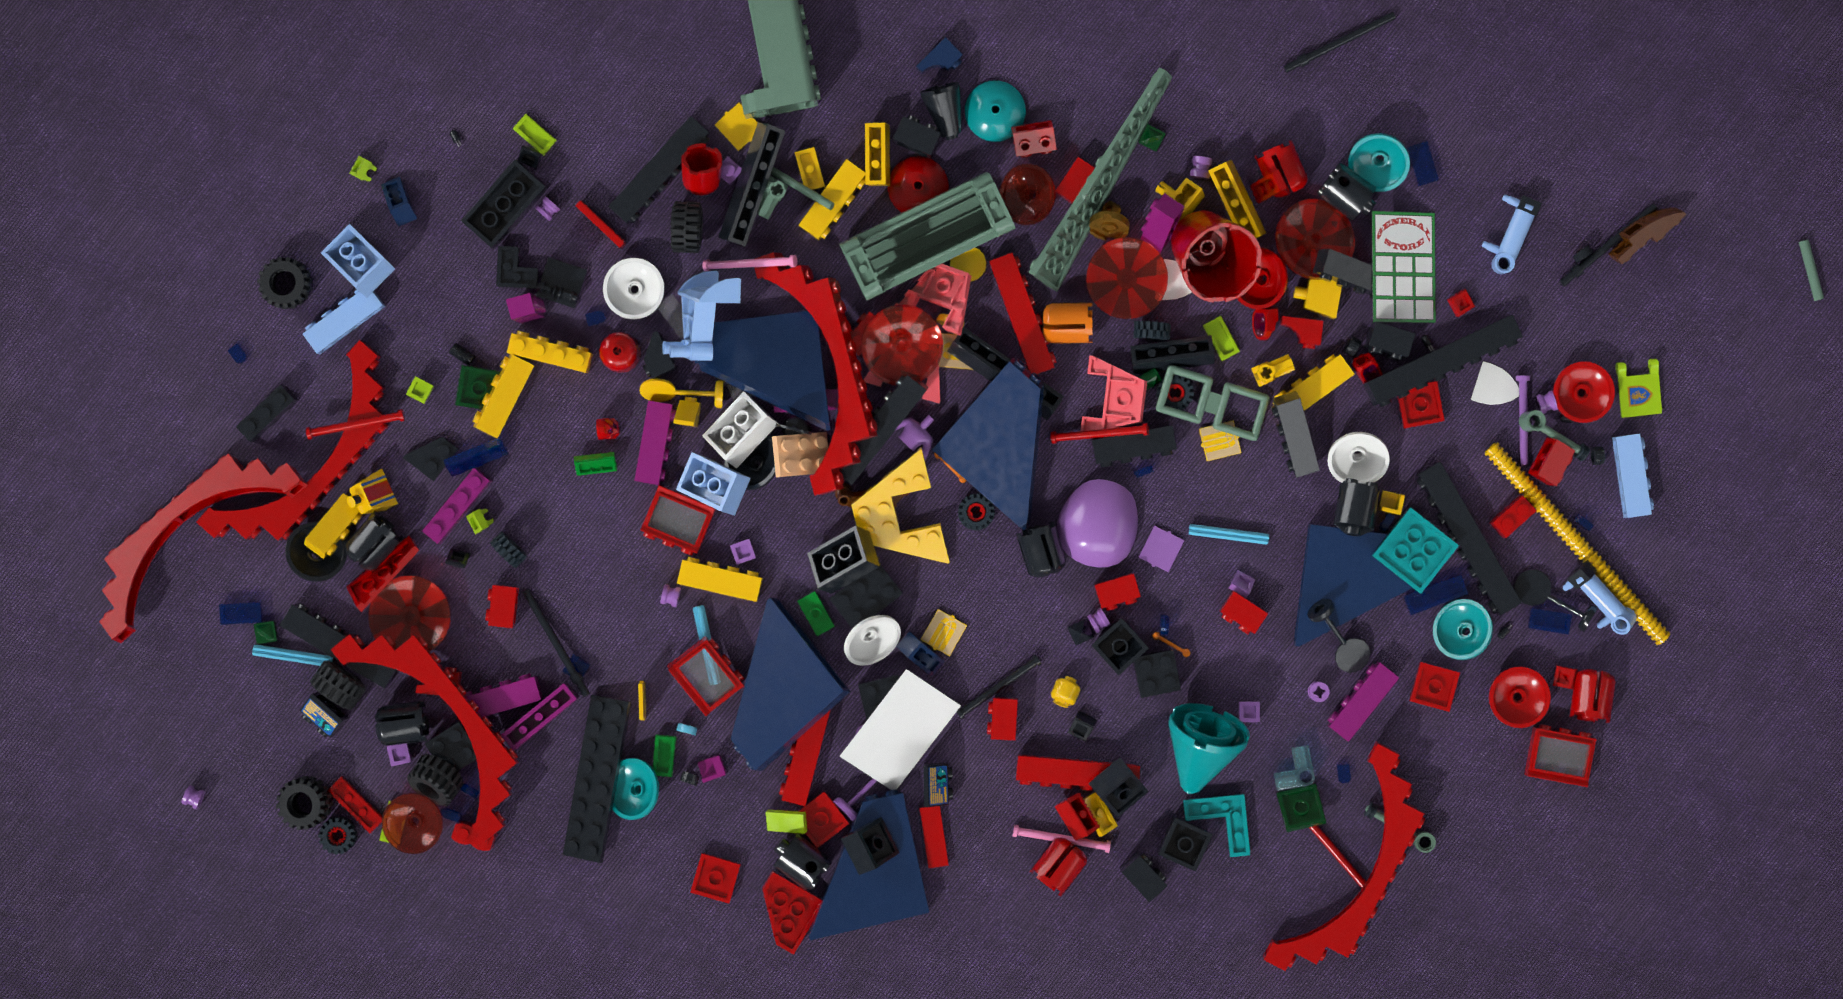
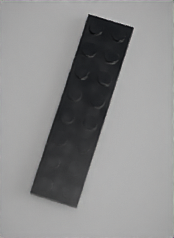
M591 695L563 855L603 863L631 702Z

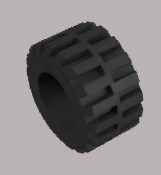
M675 201L671 214V248L673 252L699 253L702 244L703 228L701 203Z
M277 257L278 259L270 260L269 264L263 266V271L260 270L259 275L261 276L260 279H257V283L260 284L258 290L262 293V298L270 305L282 309L297 308V305H302L303 301L309 298V291L312 292L313 288L311 287L313 281L309 276L311 275L309 270L306 269L304 264L292 258ZM284 271L291 272L296 280L294 290L288 295H281L275 289V279Z
M326 660L323 661L310 680L312 686L319 693L345 709H353L366 690L364 683L341 666Z
M429 754L422 755L407 775L409 785L418 795L440 806L450 805L464 784L461 774L450 763Z
M308 776L299 777L286 783L285 787L279 791L281 794L277 795L276 798L279 801L276 804V809H280L278 815L279 817L283 816L284 819L282 821L284 824L290 823L288 827H296V830H306L327 819L326 816L331 813L329 807L333 806V802L329 800L332 798V794H328V786H323L324 782L322 780L316 781V777L313 776L310 778ZM299 792H303L310 797L312 801L310 814L304 813L299 809L296 801Z

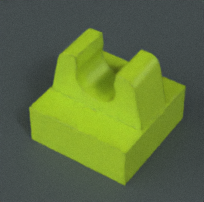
M358 156L349 174L360 180L371 181L372 178L368 177L366 173L369 169L376 171L377 168L372 162Z
M415 376L406 395L425 404L434 385Z
M478 509L466 516L475 535L488 528L494 522L493 518L490 520H485L484 514L488 512V509Z

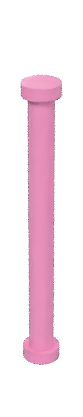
M796 255L783 258L724 261L703 260V270L705 272L711 269L797 266Z
M1014 825L1013 837L1019 835L1054 841V839L1062 837L1068 839L1074 845L1101 849L1109 853L1111 841L1109 840L1103 842L1082 838L1075 841L1073 836L1020 828L1019 825Z

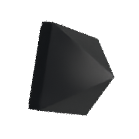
M522 145L518 161L537 169L541 153L534 148Z
M451 548L445 563L455 568H465L471 553Z
M1086 619L1067 627L1075 646L1094 638Z

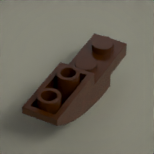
M1670 207L1640 218L1619 234L1623 240L1608 254L1620 264L1629 261L1636 251L1647 244L1649 239L1654 242L1663 239L1669 230L1681 222L1686 213L1676 207Z

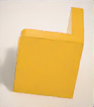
M1382 491L1378 511L1401 515L1405 495Z

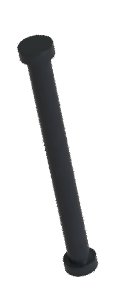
M1033 655L1030 661L970 703L958 709L957 714L963 720L965 715L1037 665H1042L1038 657Z

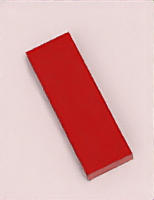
M1279 169L1250 185L1258 204L1287 189Z
M579 201L575 205L620 249L626 245V242L583 201Z
M343 776L327 790L370 834L384 821L385 818Z
M940 806L920 807L928 868L949 866Z

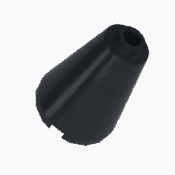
M959 82L946 83L943 86H934L920 92L921 98L933 122L939 128L938 131L941 133V137H946V140L958 138V134L961 133Z

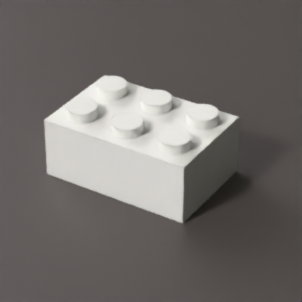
M743 391L702 436L725 461L738 468L776 427L777 422L754 398Z

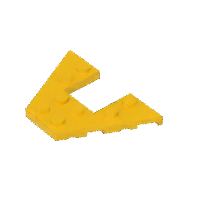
M922 447L907 460L901 462L896 469L885 475L876 485L865 491L861 497L855 499L851 506L856 526L870 532L874 546L948 564L950 560L941 523L900 531L892 496L931 488Z

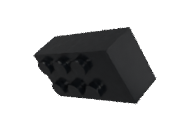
M514 159L461 221L487 245L496 249L549 187L522 163Z

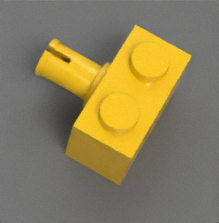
M1185 178L1177 190L1171 188L1164 181H1161L1159 183L1161 187L1157 186L1155 190L1163 196L1165 193L1185 206L1180 220L1192 213L1205 197L1203 189L1188 178Z

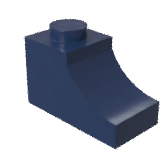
M945 37L916 66V69L921 74L937 67L945 68L947 71L951 68L955 70L962 63L960 59L963 55Z
M400 176L381 184L389 211L398 227L417 219L414 207Z
M910 631L896 646L906 657L931 677L945 662Z

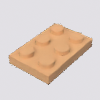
M827 432L812 433L811 435L772 436L776 477L815 474L828 450Z

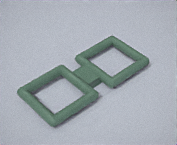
M1175 365L1167 367L1156 404L1158 412L1196 424L1201 423L1204 412L1215 415L1212 425L1214 429L1251 441L1258 439L1269 403V395L1229 382L1224 384L1222 394L1220 395L1210 391L1213 383L1212 377ZM1174 374L1204 383L1195 414L1165 405ZM1230 392L1260 401L1252 432L1222 423Z

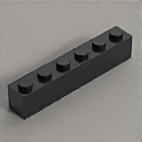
M690 116L608 207L627 224L630 222L635 223L641 216L639 212L644 207L648 208L655 201L653 197L657 192L662 193L668 187L667 181L671 177L676 178L682 171L681 156L687 151V147L700 143L707 144L710 140L708 138L710 133Z
M758 122L718 238L736 245L746 246L785 130Z
M963 327L961 335H957L947 352L991 382L1011 360L965 327ZM1041 381L1044 384L1041 417L1048 421L1064 396Z
M910 372L907 376L902 375L895 383L898 388L894 392L890 390L883 400L886 403L883 407L877 406L873 411L872 417L877 423V436L856 442V446L859 447L861 452V462L839 469L844 479L851 485L929 388Z
M302 603L298 605L292 604L279 626L339 661L331 649L348 636L343 633L345 629L337 624L333 626L326 622L327 618L318 613L313 615L309 612L310 608ZM350 662L346 665L384 689L388 688L398 671L383 665L365 662Z

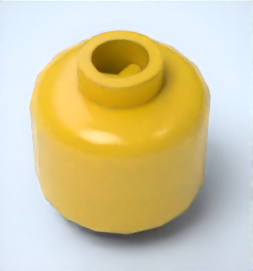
M1069 676L1057 679L1051 692V697L1054 699L1053 702L1064 708L1074 705L1080 693V686L1076 684L1077 680Z

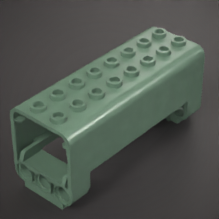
M748 0L764 88L754 90V93L741 95L745 118H761L818 106L817 100H821L818 85L814 86L813 81L817 80L815 66L810 65L813 54L811 45L806 44V40L810 38L807 24L803 25L802 20L806 19L803 4L799 5L798 0Z
M985 172L839 243L865 299L870 300L894 286L1016 228L990 173Z

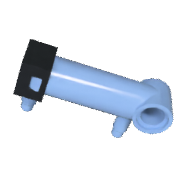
M1506 194L1503 196V201L1515 206V212L1500 246L1486 241L1482 244V247L1496 254L1491 265L1497 274H1506L1514 268L1519 251L1542 203L1524 195L1520 196L1519 199ZM1500 258L1507 260L1508 266L1506 269L1500 268L1498 264Z
M1588 560L1572 571L1567 578L1568 581L1563 585V590L1567 591L1573 587L1577 590L1580 587L1605 615L1597 623V627L1601 629L1611 623V628L1614 632L1620 635L1627 634L1637 620L1636 613L1632 609L1624 607L1595 575L1596 568Z

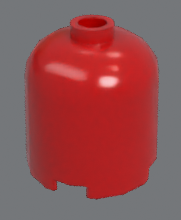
M705 143L687 147V151L681 156L684 187L692 194L699 196L713 193L718 188L721 180L722 154L717 148L706 147Z
M617 332L604 338L599 348V354L607 368L611 371L622 373L634 369L639 363L641 347L638 341L630 334Z

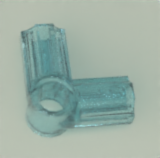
M1309 745L1291 748L1295 770L1274 773L1277 791L1309 786L1314 782L1315 774ZM1303 771L1311 773V780L1305 783L1300 780V774Z

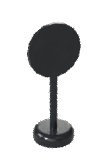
M795 415L788 417L783 425L777 423L775 425L782 428L783 435L812 434L809 422Z
M1527 570L1521 573L1514 585L1515 592L1520 601L1526 605H1540L1549 599L1581 617L1578 629L1582 632L1585 631L1598 608L1590 605L1586 612L1583 613L1550 595L1551 582L1543 572L1538 570Z
M1323 599L1318 601L1308 610L1307 616L1312 622L1325 620L1341 644L1335 652L1337 666L1348 673L1363 669L1370 658L1368 645L1359 638L1345 640L1329 618L1335 608L1332 600Z

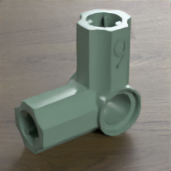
M770 176L757 214L768 220L777 202L785 195L788 185Z

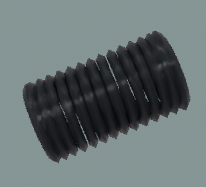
M455 343L449 351L450 355H453L467 366L475 358V355L458 343Z

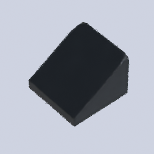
M1078 711L1067 733L1086 742L1094 728L1096 719Z

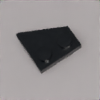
M441 437L404 455L403 459L435 482L459 449L447 439Z

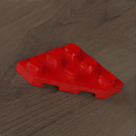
M772 871L763 885L762 891L775 943L794 955L814 922L822 899Z

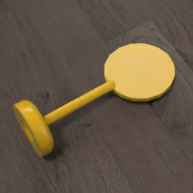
M973 248L950 259V267L969 273L972 282L983 275L986 269V259L979 249ZM939 314L936 320L937 323L943 325L949 314Z
M658 378L644 381L639 388L640 394L645 399L654 402H665L671 400L675 395L714 396L715 407L723 408L724 381L722 380L716 381L715 391L676 390L671 382Z

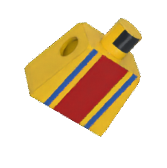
M382 469L350 487L351 496L347 498L349 507H357L361 514L385 511L398 504Z

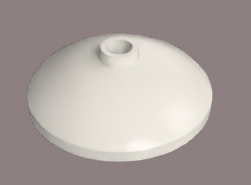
M628 258L617 262L610 268L604 279L603 294L607 305L617 315L627 319H641L652 314L661 304L664 296V281L658 269L650 262L639 258ZM633 286H638L639 290L637 293H632L631 288Z
M1353 432L1340 437L1333 443L1328 453L1329 470L1341 483L1346 481V478L1356 479L1359 484L1365 485L1366 482H1376L1385 474L1389 466V452L1384 442L1377 436L1366 432Z
M875 615L860 621L852 628L845 640L844 653L853 664L861 666L871 665L884 659L894 650L899 642L901 635L899 624L888 615Z

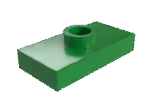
M614 452L574 456L577 476L617 471Z
M815 591L797 601L816 636L835 627Z
M659 734L655 736L653 769L657 776L673 777L676 736Z

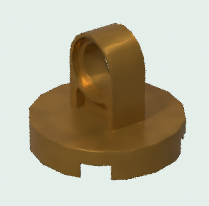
M1108 201L1103 206L1101 212L1095 213L1090 217V233L1094 237L1105 241L1107 237L1114 238V240L1123 239L1129 233L1130 223L1125 216L1120 214V205L1113 201Z

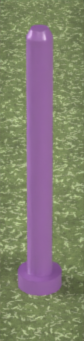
M1530 375L1516 376V381H1519V418L1522 413L1528 411L1527 381H1530ZM1519 425L1520 464L1527 465L1528 432L1522 430Z

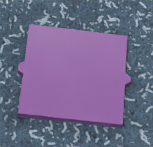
M1154 526L1139 558L1151 563L1152 567L1157 566L1169 572L1184 540L1172 535L1171 531L1166 532Z

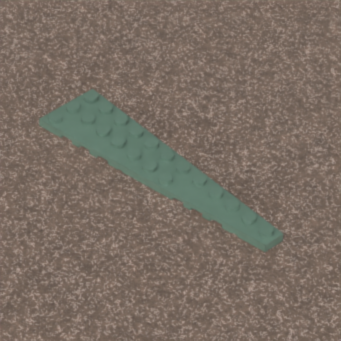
M1158 68L1157 72L1153 74L1150 83L1106 152L1097 159L1095 169L1088 176L1085 185L1041 254L1032 261L1029 273L1050 289L1058 292L1090 232V217L1100 212L1169 85L1172 76L1166 70Z

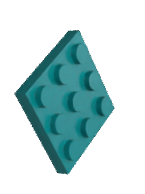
M1410 507L1372 556L1421 594L1459 545Z

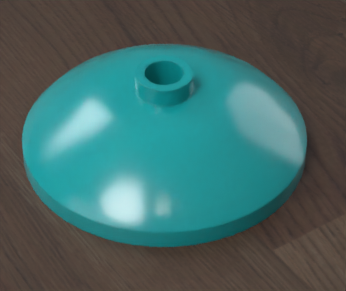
M984 82L977 86L967 98L965 105L966 122L971 131L983 140L990 142L1007 140L1012 137L1011 127L1023 125L1025 120L1026 107L1023 97L1015 87L1006 82ZM993 106L999 107L998 113L992 112Z
M1375 133L1367 135L1355 143L1349 154L1348 167L1377 187L1375 192H1384L1396 188L1405 180L1410 168V157L1404 144L1397 138L1388 134ZM1382 155L1384 158L1378 159L1377 156Z
M1459 599L1445 605L1437 614L1433 624V637L1437 647L1442 653L1456 660H1467L1481 654L1489 645L1493 634V622L1488 611L1481 604L1469 599ZM1469 629L1470 633L1465 635V630Z
M636 758L625 759L620 764L612 810L624 819H641L648 815L656 805L659 796L658 778L654 769L647 762Z

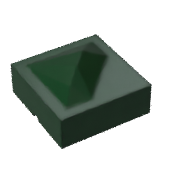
M1147 124L1138 143L1156 152L1166 133Z
M1155 368L1139 377L1147 381L1146 391L1161 382V378Z
M275 621L254 624L257 644L278 641Z

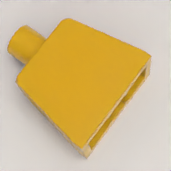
M1309 279L1306 288L1295 286L1293 298L1304 300L1303 309L1335 319L1337 317L1342 287L1337 286V282L1332 280L1328 282L1321 279Z

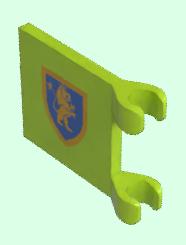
M1657 359L1648 360L1650 374L1626 376L1627 368L1625 363H1616L1621 418L1661 414L1659 361Z

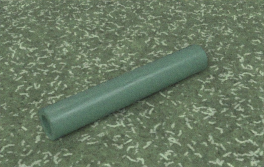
M1809 240L1801 241L1799 246L1814 301L1824 299Z

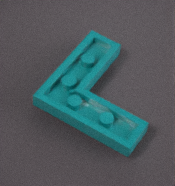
M1244 794L1183 800L1185 821L1226 817L1229 857L1250 855Z

